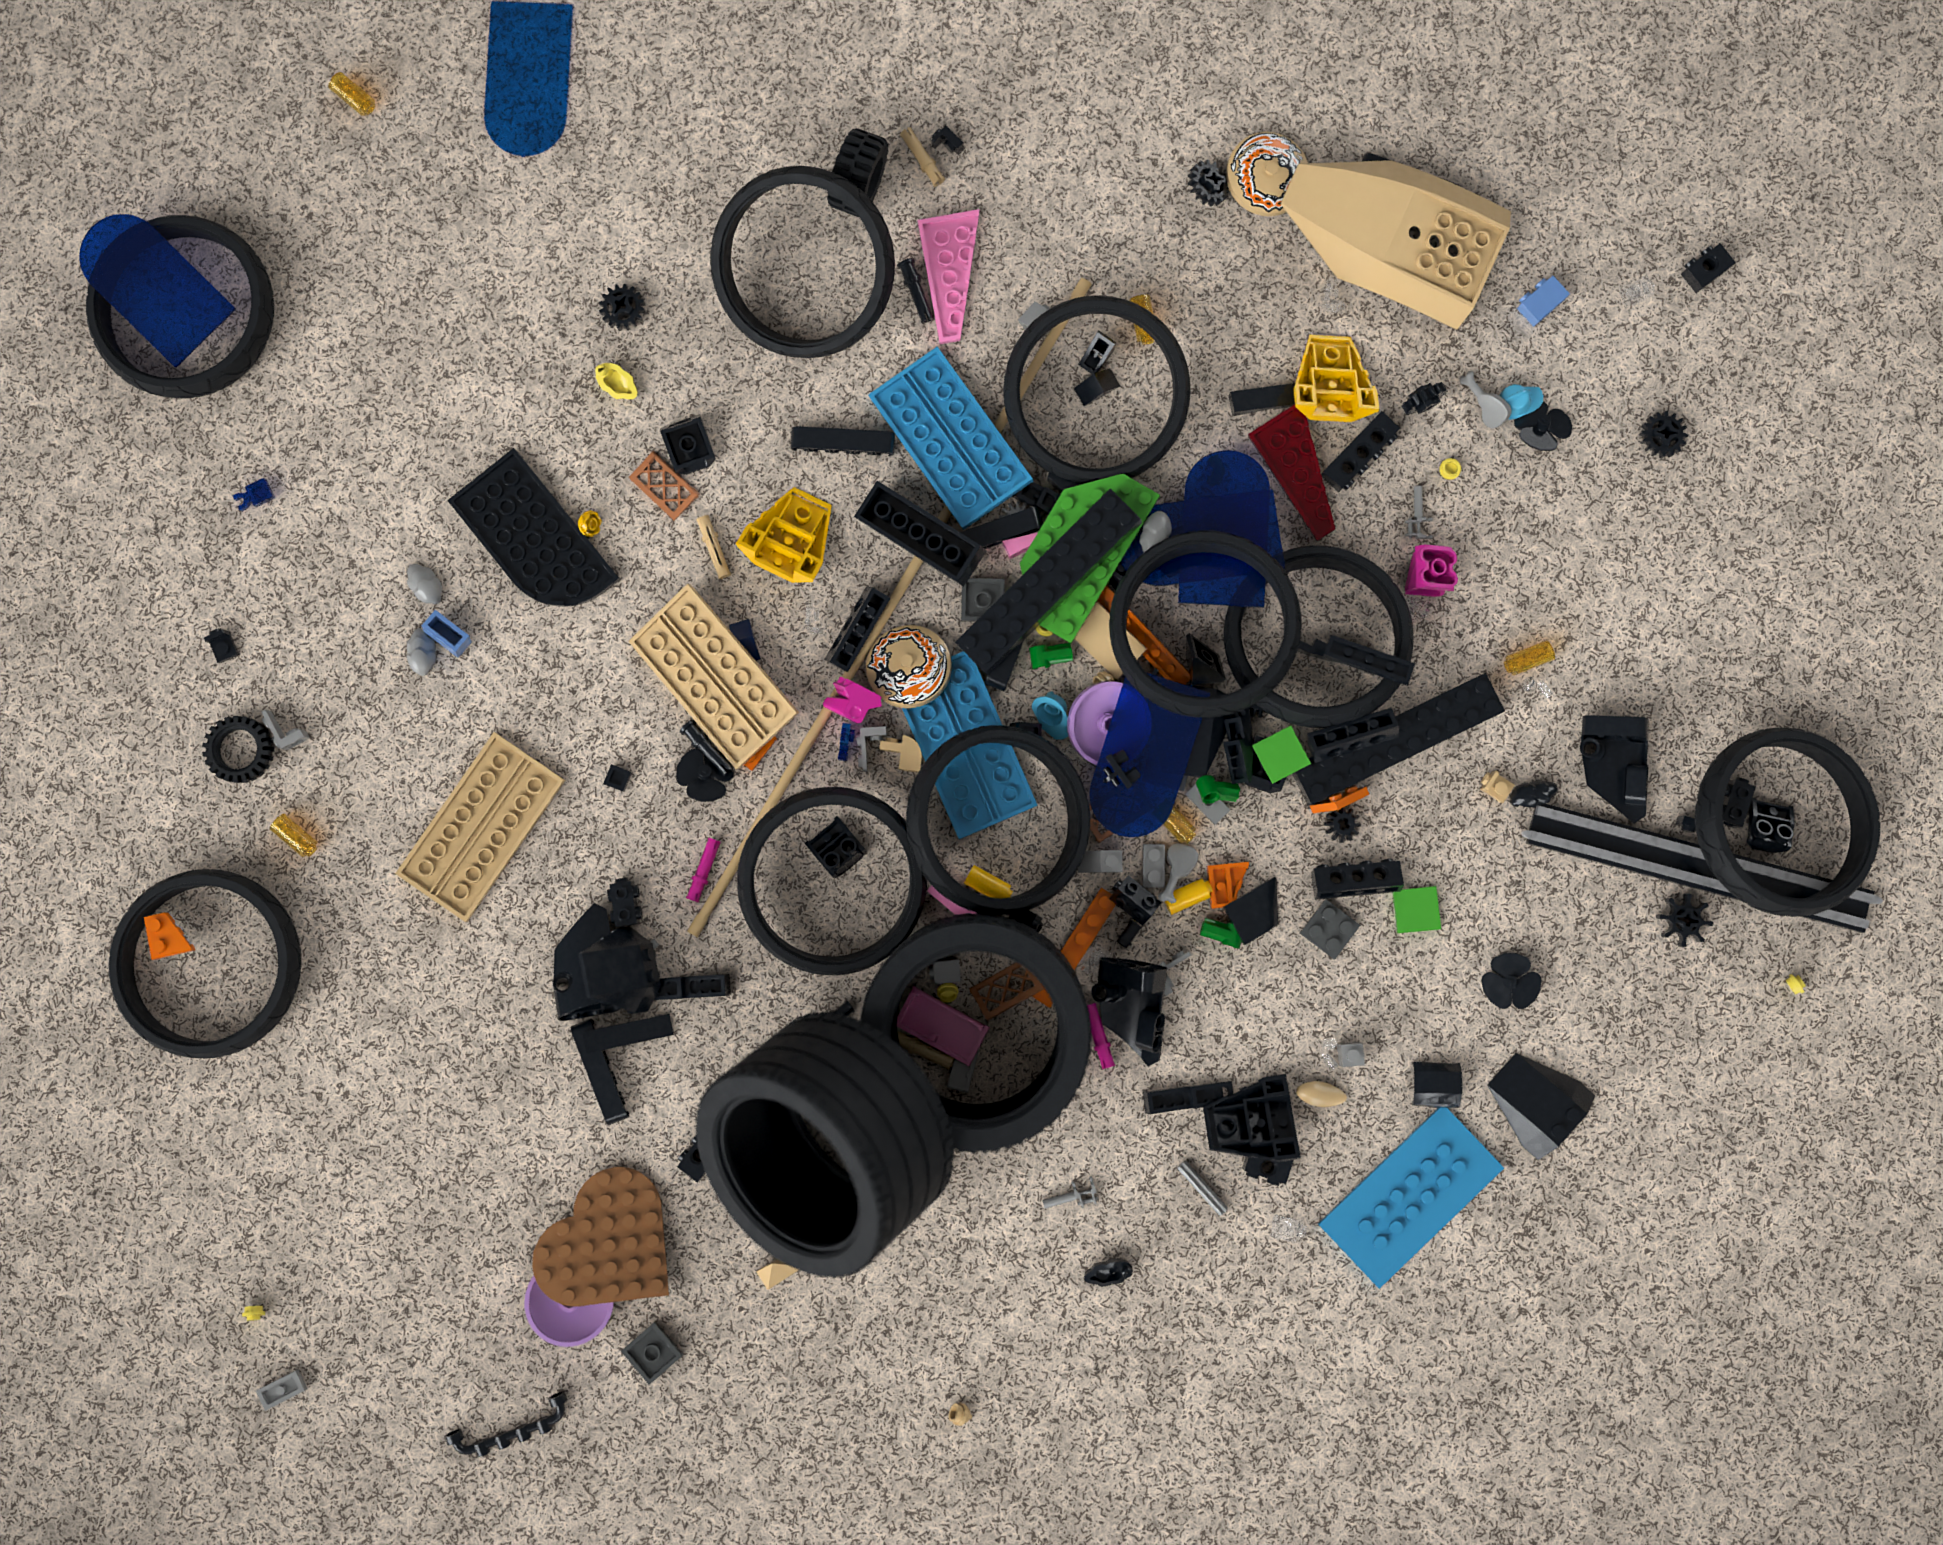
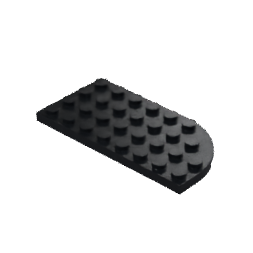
M515 448L511 449L447 500L510 580L523 593L538 602L557 607L584 604L597 598L620 580Z

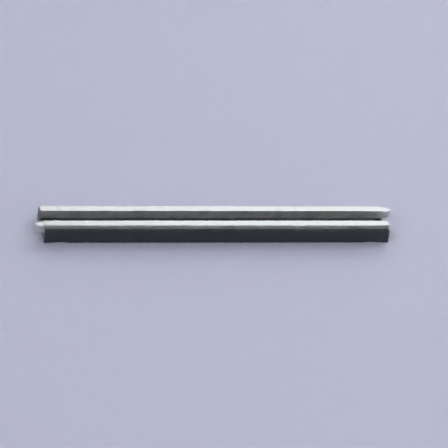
M1549 804L1536 806L1529 830L1521 832V835L1527 838L1526 844L1739 900L1715 877L1707 865L1700 845ZM1734 854L1738 863L1752 879L1779 895L1791 898H1807L1824 889L1832 881L1824 877ZM1859 887L1849 898L1843 900L1840 904L1814 915L1800 917L1865 933L1870 920H1866L1869 904H1881L1883 900L1874 895L1875 891Z

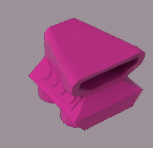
M1426 544L1415 546V552L1412 553L1405 584V594L1437 597L1443 596L1445 591H1454L1458 577L1453 571V565L1457 562V555L1452 550V547Z
M839 677L837 681L833 682L839 696L827 697L823 702V707L858 724L863 721L868 709L882 706V697L849 679Z

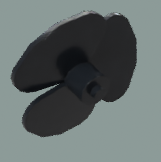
M1542 402L1537 410L1514 420L1515 428L1520 430V439L1529 447L1540 451H1553L1557 448L1558 441L1553 435L1560 439H1567L1572 433L1573 425L1569 416L1560 409H1552L1548 412V405L1545 402Z
M691 749L681 758L677 766L676 781L681 786H687L686 793L691 799L700 802H713L724 797L726 794L725 785L717 780L722 782L732 780L734 770L732 772L729 770L730 774L724 777L705 755L703 760V754L700 750Z
M1504 953L1494 957L1491 961V968L1495 973L1488 972L1482 976L1483 992L1491 1003L1501 1009H1507L1512 1002L1516 1008L1525 1009L1536 1000L1541 991V976L1537 972H1528L1531 968L1530 960L1517 953Z

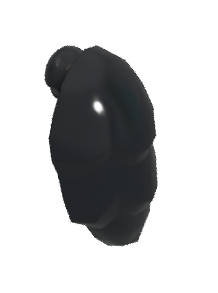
M1539 779L1529 783H1521L1513 789L1510 795V803L1515 807L1520 805L1528 808L1549 803L1551 798L1558 792L1557 784Z
M1110 1258L1107 1261L1094 1263L1085 1272L1084 1280L1086 1283L1101 1287L1119 1284L1131 1277L1133 1270L1127 1260Z

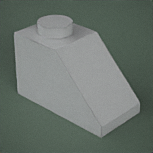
M1122 850L1086 851L1078 867V873L1123 872Z

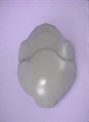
M1156 511L1144 522L1143 532L1139 540L1143 552L1162 540L1169 538L1172 527L1166 513Z
M418 564L409 565L407 569V584L410 590L414 592L416 598L424 603H440L442 585L435 573L428 567H422Z
M421 628L414 630L411 638L407 641L408 653L406 657L410 668L415 673L425 676L436 661L435 640Z

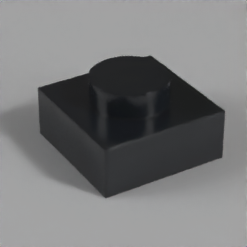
M611 764L603 784L625 792L632 772Z
M1688 816L1677 817L1675 825L1682 826V831L1695 833V818Z

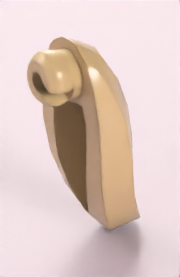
M1321 1081L1306 1082L1296 1089V1094L1302 1101L1316 1107L1336 1106L1342 1104L1347 1099L1346 1094L1342 1090Z

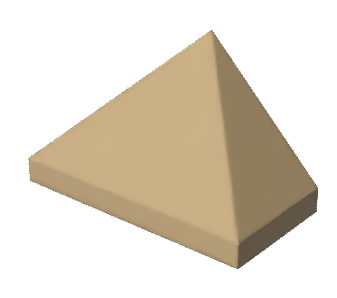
M776 1258L756 1272L767 1290L797 1272L798 1269Z

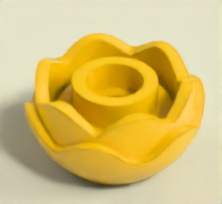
M589 510L579 517L578 528L583 535L593 537L599 533V526L602 520L597 512Z

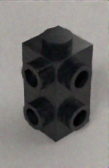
M1737 777L1729 781L1723 802L1724 825L1732 828L1743 827L1756 786L1749 784V780Z
M1129 875L1123 881L1119 879L1111 888L1114 893L1109 898L1116 906L1124 910L1142 926L1152 917L1162 903Z
M628 877L615 879V883L609 884L610 889H607L608 901L612 902L613 910L610 911L611 922L615 923V927L640 924V919H643V912L641 906L637 905V898L640 897L638 885H635L634 881H628Z

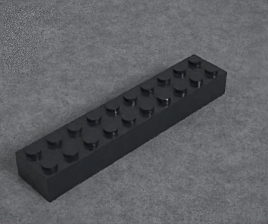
M1109 489L955 643L985 674L989 675L1142 524L1141 518L1112 489Z
M1484 673L1395 716L1399 725L1398 738L1317 763L1314 762L1313 757H1310L1308 759L1311 764L1292 773L1307 805L1310 806L1505 712L1487 674Z

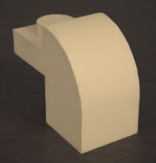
M903 735L902 743H898L899 739L886 738V741H880V751L901 753L899 770L916 773L920 771L922 752L914 739Z

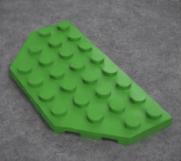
M1125 474L1064 489L1020 562L1023 575L1109 489H1112L1141 518L1142 524L1040 624L1041 627L1070 644L1073 643L1160 498V494Z

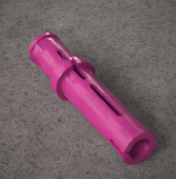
M708 837L695 876L692 875L691 880L693 881L686 896L687 899L699 903L704 886L708 884L707 878L721 844L720 841Z
M1093 1003L1087 1006L1090 1015L1091 1034L1095 1044L1094 1050L1098 1053L1102 1069L1115 1066L1110 1050L1111 1044L1107 1041L1097 1004Z

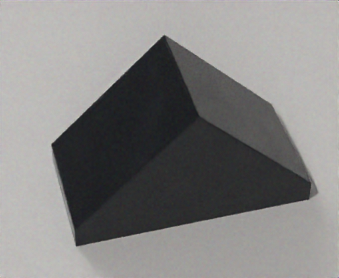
M1098 331L1078 365L1091 374L1099 372L1113 353L1116 342Z
M1111 368L1092 374L1077 385L1074 390L1083 406H1086L1119 388L1120 384Z

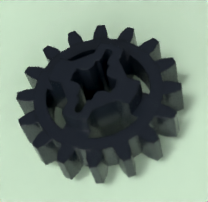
M1208 159L1205 162L1201 160L1194 165L1187 177L1191 179L1188 185L1193 187L1190 192L1196 193L1195 199L1201 198L1203 205L1208 202L1209 207H1212L1214 204L1216 206L1228 198L1227 194L1230 190L1227 187L1226 173H1222L1223 167L1217 168V163L1214 161L1210 164Z
M615 284V290L607 288L609 294H602L604 301H599V305L602 307L599 312L601 315H605L602 318L604 322H609L610 328L616 325L618 331H621L622 326H625L627 331H629V325L631 324L637 327L635 321L643 320L640 313H646L645 309L641 307L645 305V301L641 299V293H635L636 289L633 286L628 290L626 284H623L622 288ZM633 299L636 303V309H633L631 306ZM609 305L613 307L612 315L609 313ZM624 305L626 306L625 309H624V308H620V310H619V308H618L619 306H624Z
M1442 382L1436 383L1433 386L1431 383L1422 385L1408 395L1409 399L1401 407L1406 415L1415 412L1419 415L1439 404L1442 396L1446 395L1448 391Z
M1668 411L1663 412L1662 415L1657 412L1653 417L1650 416L1646 419L1647 423L1641 425L1644 431L1640 432L1639 436L1644 437V439L1640 443L1647 445L1644 449L1645 451L1652 450L1651 456L1659 453L1660 459L1666 455L1670 458L1674 453L1677 454L1681 451L1680 447L1686 445L1683 439L1687 438L1688 434L1683 433V430L1687 426H1681L1680 423L1683 419L1676 420L1675 413L1668 416ZM1659 422L1658 428L1652 429L1653 425ZM1675 441L1674 445L1668 448L1670 442Z

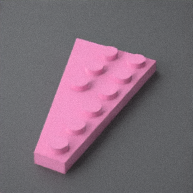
M980 209L917 220L940 344L961 341Z

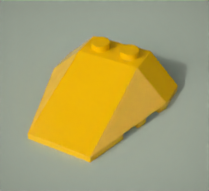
M1309 335L1294 386L1295 407L1309 420L1353 422L1380 410L1377 389L1375 386H1372L1368 378L1369 373L1367 369L1364 370L1360 362L1361 357L1351 337Z
M793 487L777 500L774 506L761 513L757 520L745 527L736 545L754 565L792 583L813 582L823 565L832 505ZM793 493L828 509V511L794 495Z

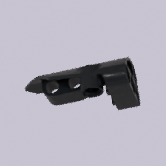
M1582 716L1580 751L1583 758L1586 784L1635 824L1646 816L1649 720L1645 717ZM1589 743H1594L1597 747L1596 751L1592 754L1585 752V747Z
M596 903L578 919L554 950L553 991L557 1017L560 1021L608 1014L620 1010L614 1008V1005L609 1003L603 1004L586 996L578 954L590 945L600 941L602 937L610 934L607 909ZM560 984H567L568 988L566 990H559L558 986Z
M1101 957L1097 976L1098 983L1092 987L1091 995L1095 1001L1100 1003L1102 1024L1123 1039L1149 1067L1160 1061L1165 1026V1015L1162 1013L1167 967L1137 960Z

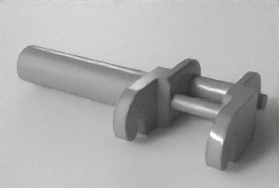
M1414 486L1415 520L1409 518V520L1405 521L1408 524V533L1405 536H1409V539H1412V536H1416V539H1433V535H1423L1420 530V523L1422 521H1433L1432 517H1423L1422 486ZM1413 524H1417V533H1413Z
M1089 1176L1092 1186L1090 1190L1077 1192L1075 1183L1072 1181L1073 1192L1043 1200L1044 1208L1074 1201L1078 1198L1080 1199L1078 1205H1081L1082 1208H1084V1204L1094 1202L1096 1205L1098 1197L1094 1196L1096 1189L1092 1176ZM1092 1194V1198L1081 1199V1195Z

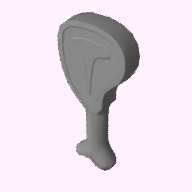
M1469 371L1466 376L1460 377V384L1468 386L1477 397L1478 404L1482 408L1483 422L1488 428H1497L1509 419L1512 411L1510 405L1497 394L1485 393L1475 382L1474 371Z
M1180 843L1171 845L1167 852V860L1171 866V871L1166 889L1158 895V899L1161 902L1168 901L1171 904L1176 902L1173 892L1178 880L1188 876L1198 861L1197 851L1188 845Z

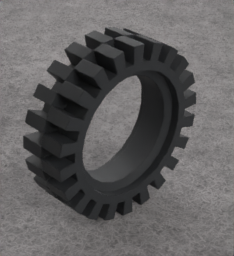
M228 716L224 718V721H217L216 727H210L209 730L212 732L210 734L206 733L204 737L208 740L207 743L203 742L202 747L206 748L202 755L207 758L204 762L207 766L211 767L209 770L211 773H215L216 777L234 783H247L249 780H256L257 776H262L264 774L263 771L270 767L268 763L273 761L271 753L274 752V747H272L271 743L274 742L269 737L270 732L264 728L265 726L262 723L244 716ZM237 730L249 732L257 744V753L250 765L242 769L230 768L221 756V745L224 738Z

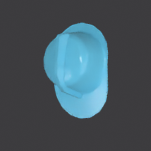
M1513 384L1506 387L1500 394V397L1506 400L1512 409L1509 420L1517 419L1537 410L1543 402V393L1539 387H1524Z
M1052 691L1048 692L1044 697L1036 698L1032 703V710L1038 722L1042 724V729L1056 740L1067 738L1068 716L1066 714L1067 704L1065 700L1055 695Z

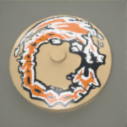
M1272 132L1252 134L1239 142L1228 159L1226 166L1227 185L1234 199L1246 210L1261 216H1278L1286 213L1281 205V201L1297 165L1306 164L1308 161L1299 146L1283 135Z
M915 625L900 626L884 633L873 644L866 660V674L872 690L882 697L881 700L899 708H916L936 699L946 688L952 671L951 656L944 641L933 631Z

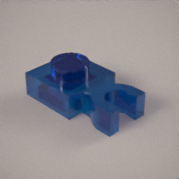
M265 478L245 486L246 493L233 495V499L236 501L244 500L242 505L237 506L240 511L247 510L251 504L258 507L275 499L273 491Z
M842 723L838 753L839 761L847 762L850 742H854L855 730L852 729L851 724Z

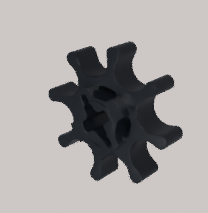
M1691 893L1683 894L1684 900L1681 905H1677L1673 898H1666L1665 902L1671 908L1668 915H1656L1657 919H1665L1669 924L1668 930L1661 933V936L1668 938L1672 933H1676L1679 937L1678 947H1686V938L1689 935H1692L1696 942H1704L1705 939L1699 934V928L1702 925H1714L1713 921H1704L1701 917V912L1709 906L1708 903H1700L1698 907L1694 908L1690 901L1692 898ZM1685 917L1688 920H1692V922L1685 923L1678 920V918Z

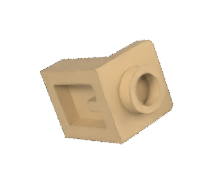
M1495 770L1485 774L1481 780L1483 786L1480 790L1500 803H1504L1515 785L1500 776L1499 772Z

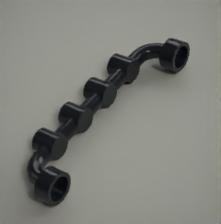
M565 1391L553 1394L548 1398V1401L552 1408L556 1407L555 1414L544 1416L529 1424H522L510 1431H503L494 1437L481 1439L472 1445L466 1446L462 1444L461 1440L464 1439V1435L461 1429L447 1433L444 1438L447 1445H452L460 1454L469 1455L476 1453L478 1457H482L490 1453L489 1448L497 1445L498 1449L501 1450L511 1445V1439L518 1437L519 1442H523L532 1437L531 1432L539 1430L540 1434L551 1431V1425L560 1421L564 1416V1403L568 1399Z

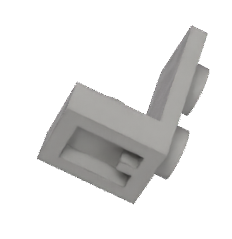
M266 709L262 711L264 716L262 718L263 723L268 729H271L274 735L272 740L278 748L289 750L310 739L307 731L298 730V728L288 731L285 737L272 711Z
M886 726L860 728V733L856 734L857 746H861L862 754L858 755V765L863 767L864 772H868L866 738H870V741H882L883 737L887 736Z
M1182 950L1172 956L1174 961L1166 965L1165 962H1162L1159 965L1167 967L1168 970L1191 956L1190 952L1184 954ZM1168 975L1166 976L1164 997L1173 992L1171 988L1174 985Z

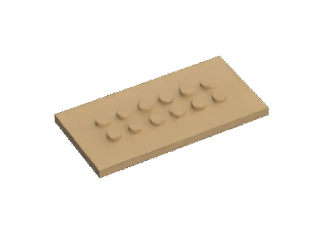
M691 584L683 587L628 641L736 770L740 769L799 714V711Z
M493 732L395 874L464 922H468L566 780L496 732Z

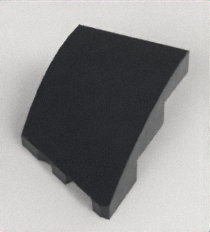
M1276 877L1260 884L1223 906L1243 945L1250 943L1278 925Z

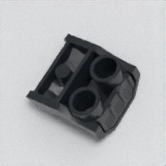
M1752 798L1749 807L1747 844L1752 849L1770 853L1789 851L1792 848L1795 826L1793 806L1786 807Z
M838 816L812 840L804 843L834 879L843 875L861 860L867 852Z
M1413 1062L1414 1097L1412 1106L1460 1107L1462 1098V1069L1460 1063Z

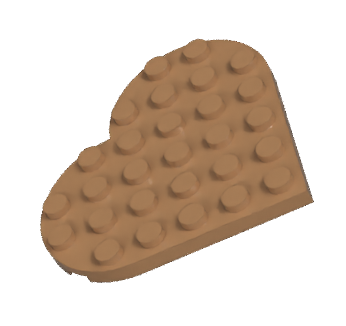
M612 1167L594 1174L583 1184L577 1194L573 1210L574 1216L562 1219L551 1225L541 1235L535 1246L532 1259L535 1280L543 1293L559 1304L586 1306L669 1295L661 1198L652 1181L637 1170L626 1167Z

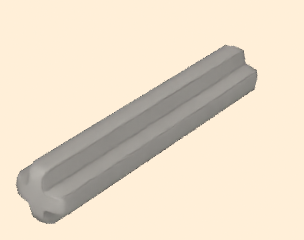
M1183 1161L1178 1166V1170L1218 1215L1224 1214L1228 1209L1227 1206L1189 1163Z

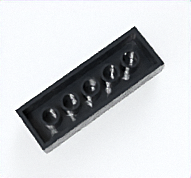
M876 481L854 516L866 526L962 587L965 586L987 552L975 541L879 481Z

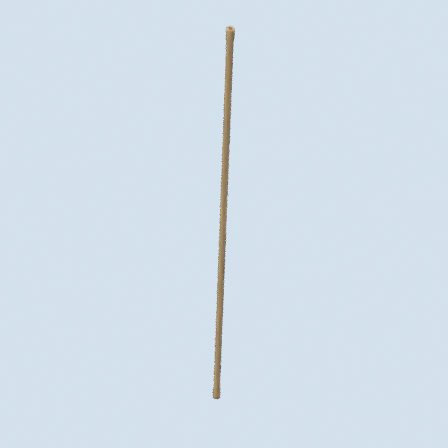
M1080 278L1069 300L1084 297L1092 284L1088 280ZM1069 319L1053 327L1021 378L1020 400ZM1005 407L994 423L1000 434L1008 422ZM946 505L938 516V519L944 523H947L952 515ZM915 556L913 557L890 595L889 602L848 672L843 673V678L852 681L922 565V560ZM834 688L830 697L839 696V694L836 691V688ZM825 707L820 711L716 886L688 928L687 932L699 937L708 922L709 916L738 870L740 856L751 831L760 819L778 804L831 716L832 711Z

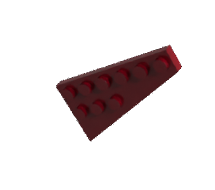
M1294 404L1249 433L1248 437L1315 540L1319 541L1336 528L1326 496L1308 420Z

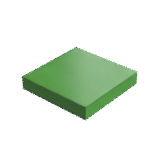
M1291 725L1252 745L1272 784L1311 764Z
M1436 886L1403 889L1401 892H1393L1397 933L1441 929Z

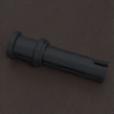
M905 259L897 264V268L902 272L903 284L909 288L921 323L924 324L927 323L925 314L928 321L934 320V317L920 284L921 275L917 274L914 266L915 259Z
M695 720L688 721L680 729V733L692 742V747L699 748L724 777L730 774L729 770L730 772L733 771L734 767L710 743L709 737L696 726Z

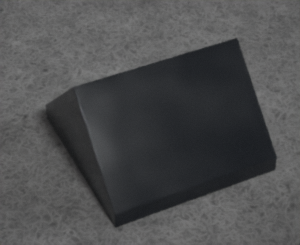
M1188 633L1186 635V659L1192 684L1224 682L1226 677L1219 654Z

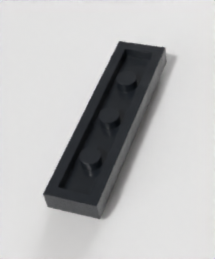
M1334 635L1330 636L1323 657L1406 686L1409 684L1416 664Z

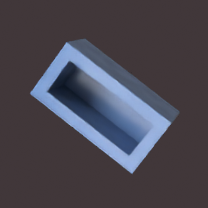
M1554 276L1548 280L1543 278L1535 286L1537 289L1532 294L1527 292L1519 300L1521 304L1517 310L1533 327L1570 295Z
M436 610L421 625L427 635L457 658L472 643L468 634Z

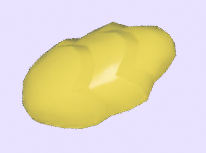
M603 363L595 368L599 386L615 399H634L637 397L638 391L633 377L620 366L612 363Z

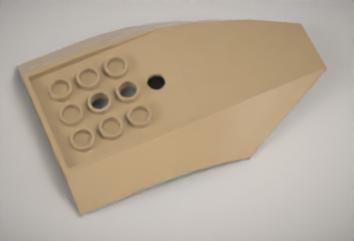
M1392 160L1298 164L1281 201L1282 207L1338 279L1394 300L1456 330L1475 307L1508 234L1511 220L1510 210L1454 183ZM1413 226L1418 227L1420 230V236L1417 239H1412L1409 236V230ZM1432 235L1439 239V245L1436 248L1432 247L1429 243ZM1450 245H1455L1458 249L1455 257L1451 256L1448 252Z

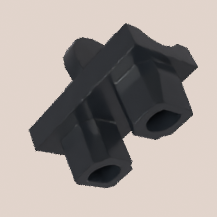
M1124 749L1114 754L1110 753L1105 757L1115 770L1113 773L1109 766L1103 769L1108 776L1103 780L1105 784L1111 781L1115 787L1120 784L1116 778L1118 775L1126 788L1129 789L1141 776L1135 766L1127 772L1121 767L1123 763L1130 759Z

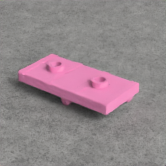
M916 986L912 988L897 1017V1027L968 1066L972 1064L990 1029L989 1026L953 1008Z

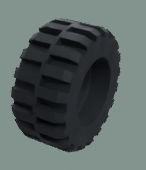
M852 129L841 145L832 172L852 182L873 202L885 170L889 150L888 142L885 138L862 129ZM827 192V200L832 208L859 217L842 199Z

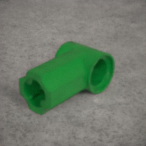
M1070 643L1054 646L1039 645L1029 648L1032 670H1037L1038 667L1045 666V668H1048L1055 664L1073 662Z
M1212 775L1202 776L1196 781L1201 800L1205 804H1211L1217 800L1236 802L1239 798L1240 787L1238 784L1215 781Z
M1204 918L1200 936L1240 949L1242 941L1232 924H1224L1210 918Z

